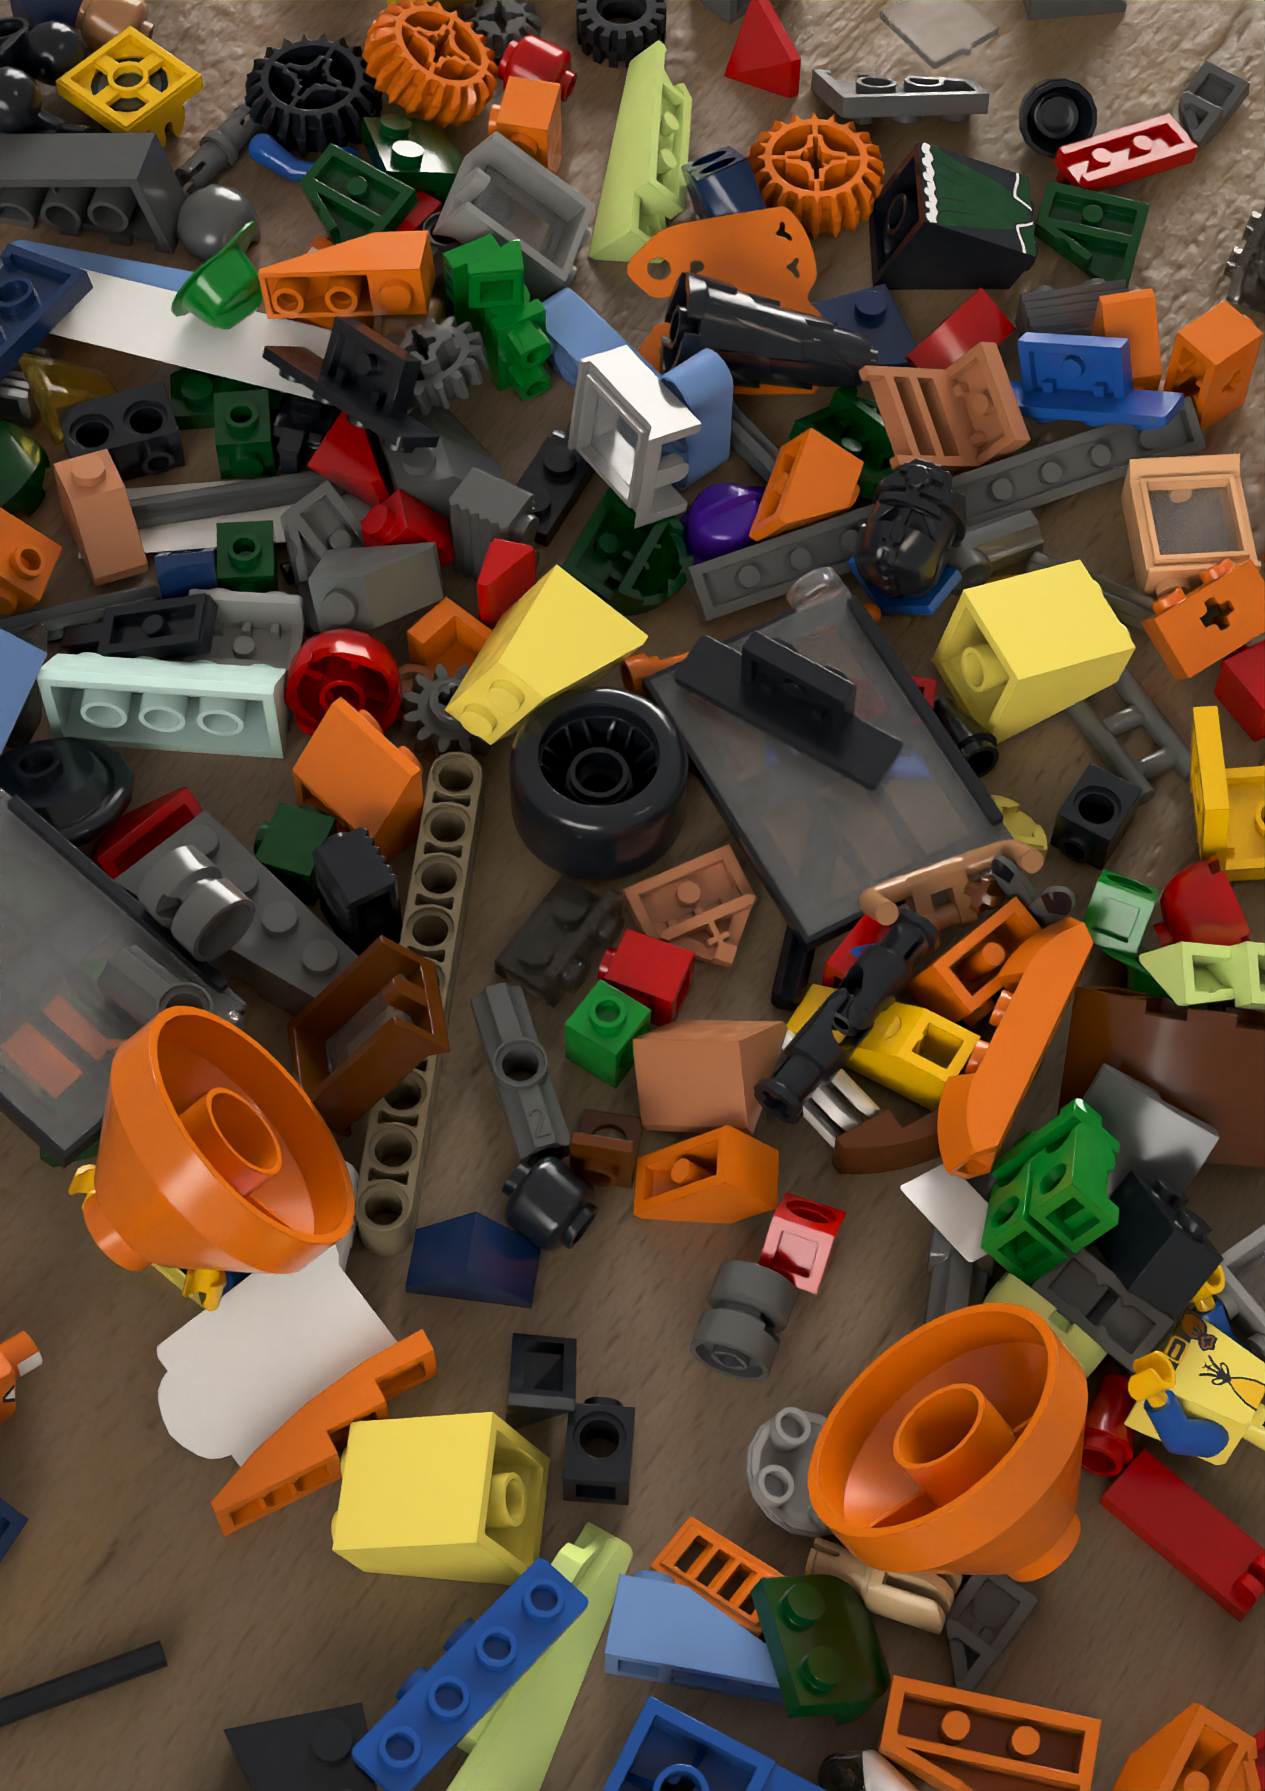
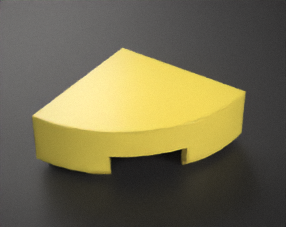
M991 795V798L1004 816L1002 829L1008 838L1021 841L1040 851L1045 861L1048 847L1046 835L1041 825L1036 824L1029 815L1019 809L1020 804L1014 800Z

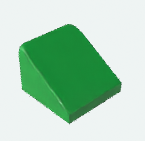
M520 239L508 242L468 267L469 308L524 304V265Z

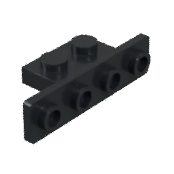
M335 317L324 359L305 347H264L262 358L279 368V375L282 378L294 383L303 384L313 391L312 397L315 400L339 408L347 414L346 419L348 422L357 427L372 430L381 436V443L385 447L401 453H413L415 448L437 447L440 435L407 414L422 361L355 318Z
M754 630L743 645L741 654L710 636L703 635L675 672V683L868 790L874 791L878 788L902 752L903 742L854 715L857 685L850 682L849 678L837 668L827 665L820 666L803 657L785 640L779 638L770 639Z

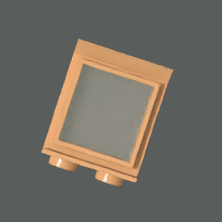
M1240 453L1130 459L1121 501L1138 592L1158 600L1169 592L1181 587L1186 595L1204 584L1199 574L1228 557L1233 565L1252 559L1257 570L1260 572L1261 561L1257 560L1240 478Z

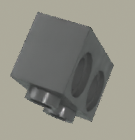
M1083 1248L1075 1254L1070 1250L1068 1259L1038 1278L1031 1286L1034 1291L1056 1307V1311L1072 1325L1075 1323L1107 1352L1106 1357L1130 1377L1136 1374L1133 1370L1134 1360L1155 1352L1174 1327L1175 1322L1159 1309L1128 1292L1116 1274Z

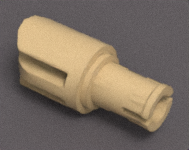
M821 1537L815 1539L814 1548L810 1550L805 1568V1575H832L847 1582L860 1595L864 1606L869 1612L938 1635L942 1631L946 1621L945 1616L950 1611L954 1595L957 1593L963 1578L962 1574L895 1573L877 1570L859 1561L846 1547Z

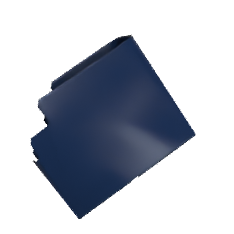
M731 146L720 148L681 166L693 209L700 220L766 209L748 159Z

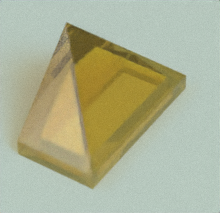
M23 353L18 360L54 446L63 443L56 408L119 393L102 369Z

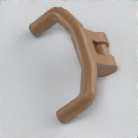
M1012 839L998 841L871 886L860 894L858 905L864 914L878 923L891 925L899 916V910L895 903L906 899L908 909L927 918L940 934V930L956 925L958 928H962L978 921V913L969 908L972 898L964 894V888L969 882L968 877L991 869L992 860L996 855L1008 858L1027 873L1038 872L1044 864V857L1040 851L1021 841ZM945 890L947 902L933 907L930 895Z

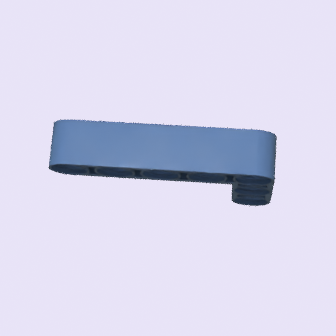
M564 288L542 302L546 309V337L551 343V355L546 359V362L573 389H576L580 359L627 345L702 423L700 433L662 445L660 457L677 453L689 465L687 475L682 480L671 483L673 486L684 490L728 461L730 456L734 386L729 368L715 351L705 348L661 376L649 362L571 289ZM621 417L619 430L636 447L638 434Z

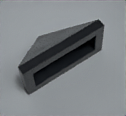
M513 1333L505 1422L513 1429L575 1410L577 1339Z

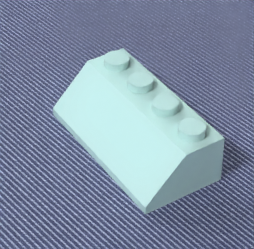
M83 652L78 655L57 653L41 667L37 675V683L53 738L71 736L99 740L109 747L284 759L291 709L289 705L288 707L286 706L284 698L288 669L274 668L266 664L238 666L217 664L208 660L179 662L159 660L150 656H140L134 659L105 657L97 653Z

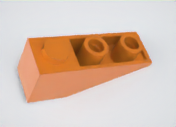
M428 230L374 232L261 268L258 271V277L267 318L286 319L428 314L436 273Z

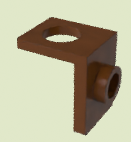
M584 1109L579 1132H572L569 1144L570 1168L593 1185L618 1186L632 1189L643 1131L641 1117ZM604 1128H613L620 1131L626 1140L594 1134Z

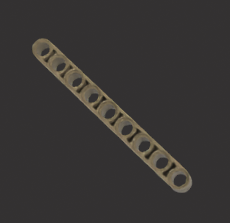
M448 752L441 755L433 762L429 771L399 944L435 963L447 1033L484 811L482 768L477 759L463 752ZM453 787L466 788L461 792L448 791ZM444 837L459 838L453 842L438 841ZM436 887L451 889L444 894L429 892ZM434 938L443 941L436 946L420 944L424 940ZM394 1007L388 1010L386 1022L394 1015L408 1022L406 1013ZM444 1053L426 1057L371 1108L355 1198V1214L359 1238L363 1246L372 1254L382 1257L395 1256L405 1251L414 1238ZM400 1099H411L417 1102L414 1107L408 1110H397L391 1107L394 1102ZM396 1154L406 1156L409 1159L405 1164L398 1167H388L380 1163L384 1158ZM383 1211H391L400 1216L395 1222L388 1225H379L371 1221L376 1214Z

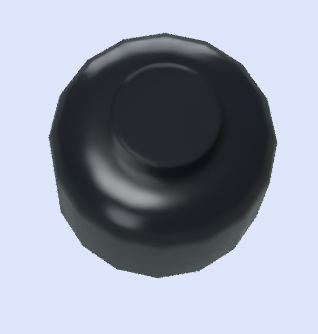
M553 1156L539 1160L532 1167L523 1161L512 1172L502 1188V1193L509 1197L504 1211L507 1223L545 1251H553L562 1245L571 1249L588 1230L599 1211V1208L593 1204L595 1197L593 1185Z

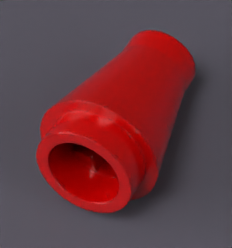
M1120 1375L1105 1376L1101 1381L1098 1392L1087 1407L1081 1469L1088 1473L1103 1477L1116 1476L1122 1471L1123 1466L1129 1464L1133 1459L1135 1430L1124 1424L1136 1401L1130 1396L1128 1391L1129 1378Z

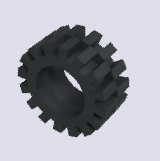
M578 0V3H576L578 45L582 44V52L586 56L593 53V61L600 65L607 58L609 59V67L618 68V61H625L626 68H628L630 61L656 41L660 40L665 44L666 2L664 0ZM625 17L635 21L628 24H616L607 20Z

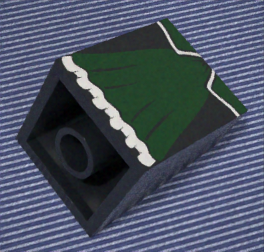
M918 141L874 201V209L869 218L873 287L886 284L888 290L1010 289L1022 273L1028 271L1033 266L1038 253V244L1034 238L1032 218L1034 204L1030 198L1028 177Z

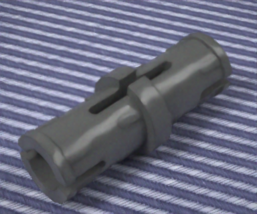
M237 106L230 117L216 131L209 130L201 138L200 148L182 166L175 170V175L182 188L193 177L194 183L186 192L192 194L206 187L223 168L229 170L239 158L238 152L255 135L260 133V124L254 123L252 118L245 123L244 118L251 111L249 106Z

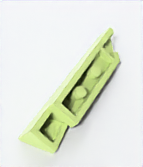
M660 40L638 54L629 63L588 254L594 260L629 262L631 257L656 233L666 228L665 216L671 220L685 210L687 186L681 166L688 163L692 98L684 83L672 85L664 69L667 49ZM656 258L649 263H661L664 259Z
M1181 941L1139 955L1140 963L1178 1006L1235 1000V1008L1265 1010V943L1246 941L1233 946Z
M588 1522L575 1544L573 1545L568 1542L558 1552L551 1565L587 1597V1608L456 1745L469 1753V1756L446 1791H540L613 1607L619 1574H626L633 1557V1551L626 1542Z

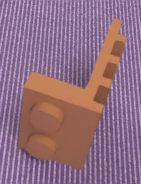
M979 342L946 369L865 365L859 370L861 380L870 382L895 454L889 460L892 470H899L904 463H910L916 458L940 465L943 471H949L953 477L963 472L1006 459L1031 441L995 342Z

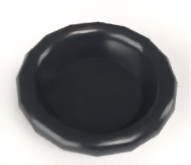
M71 736L38 740L10 750L0 756V794L8 801L17 795L76 848L90 843L115 825L132 801L135 778L130 766L122 753L99 740ZM0 836V855L26 859Z

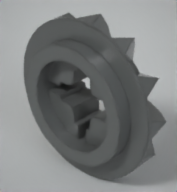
M477 0L475 7L466 8L464 11L463 21L465 23L473 22L472 30L476 34L487 37L484 47L492 49L496 53L495 59H502L507 46L513 40L519 42L530 34L539 38L541 36V17L537 16L534 3H522L521 0ZM497 19H505L507 23L505 33H501L500 27H497Z

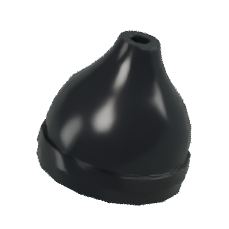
M1049 78L1033 85L1024 95L1019 107V129L1025 143L1036 153L1050 158L1056 157L1059 147L1091 138L1097 126V108L1091 94L1080 83L1066 78Z

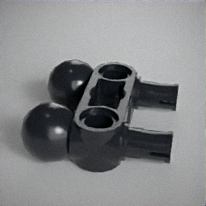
M6 17L0 19L1 133H20L28 130L36 123L42 110V94L35 81L36 79L43 84L57 87L55 82L57 79L87 58V46L81 34L68 23L50 20L32 27L29 26L28 20L24 18Z

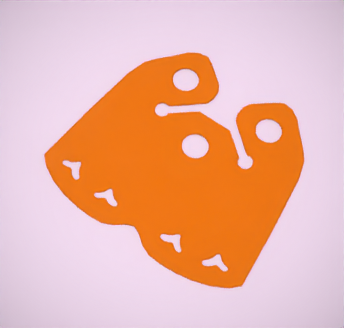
M785 206L729 214L665 228L656 233L632 256L627 265V275L645 293L656 299L670 297L680 274L691 270V262L700 261L703 263L704 269L701 272H697V274L728 282L741 291L780 301V307L822 317L819 311L807 299L817 277L814 252L802 224ZM780 222L785 224L784 231L792 237L791 241L776 235L780 228ZM656 258L666 260L671 267L669 276L662 280L652 278L647 271V265L651 260ZM795 258L799 260L798 264L796 265V269L799 272V278H796L794 274L786 268V266L790 265ZM666 322L654 326L638 351L659 373L662 336L669 337L671 324ZM761 384L760 388L734 386L733 394H814L819 387L813 386L812 390L765 384Z

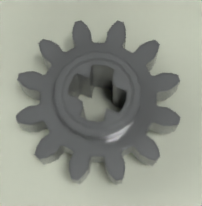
M437 664L432 682L426 676L417 674L414 678L412 692L404 693L400 710L406 715L403 717L401 732L404 734L418 733L413 750L415 753H421L429 746L436 749L435 760L448 752L470 754L471 748L484 756L489 753L490 744L479 736L468 732L461 722L445 711L446 706L468 672L466 665H462L458 669L456 677H449L445 667L442 664Z

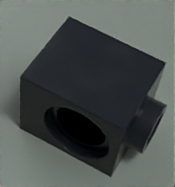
M1090 763L1057 813L1050 845L1060 849L1067 858L1078 863H1087L1102 871L1134 821L1143 789ZM1085 818L1096 819L1102 824L1090 823Z
M592 1397L586 1399L584 1403H575V1410L568 1413L562 1476L563 1500L629 1505L635 1433V1407H624L620 1401L607 1397ZM604 1438L614 1443L617 1449L609 1456L597 1458L587 1454L583 1450V1446L592 1439Z

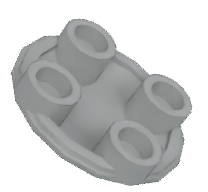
M788 1407L782 1409L774 1417L761 1425L747 1448L745 1473L752 1496L768 1519L789 1533L813 1539L834 1535L813 1509L808 1491V1470L811 1455L827 1417L803 1411L799 1408Z

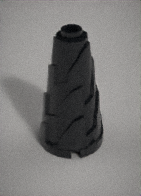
M682 272L673 288L664 320L666 323H671L669 337L662 336L660 349L661 376L701 350L708 348L715 351L726 363L733 378V386L760 388L761 384L812 390L813 386L857 387L863 383L859 370L865 365L877 366L878 350L871 347L870 339L867 336L835 326L829 319L780 307V301L738 290L728 282L691 272Z

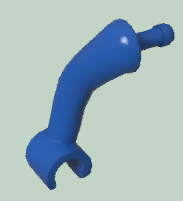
M267 133L255 135L249 143L248 151L250 157L255 162L296 183H300L299 181L315 163L295 158L272 135ZM350 146L340 147L341 149L361 159L360 155L356 152L354 148Z

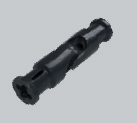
M899 909L897 920L892 924V927L877 945L868 946L840 982L838 990L833 992L785 1047V1059L768 1079H760L753 1087L756 1100L768 1113L788 1124L793 1125L800 1121L804 1115V1104L820 1085H828L871 1031L874 1026V1020L881 1012L886 1011L893 1005L909 985L912 979L911 971L926 953L931 954L935 952L940 946V934L927 918L911 909ZM832 1030L846 1035L839 1044L834 1038Z

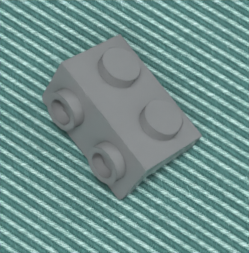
M224 588L189 590L188 596L203 593L210 594L218 605L211 652L184 657L183 662L208 660L217 664L238 666L266 664L274 668L288 669L289 672L293 656L306 641L307 623L304 602L301 596L288 595L279 591L267 593L236 592Z

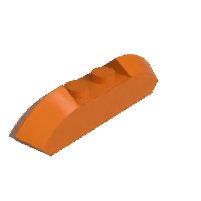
M1069 917L1045 927L1022 943L1000 970L997 978L1007 990H1003L989 1020V1024L997 1027L990 1043L979 1039L971 1054L965 1074L949 1076L941 1095L938 1108L937 1133L940 1153L947 1174L970 1179L990 1173L1075 993V987H1078L1085 972L1094 942L1084 922Z

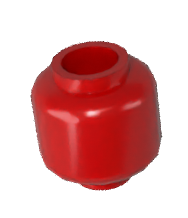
M531 34L525 36L519 42L514 40L510 42L502 56L497 74L498 78L503 80L504 92L509 76L561 84L562 102H566L569 99L577 80V74L570 71V53L560 46Z

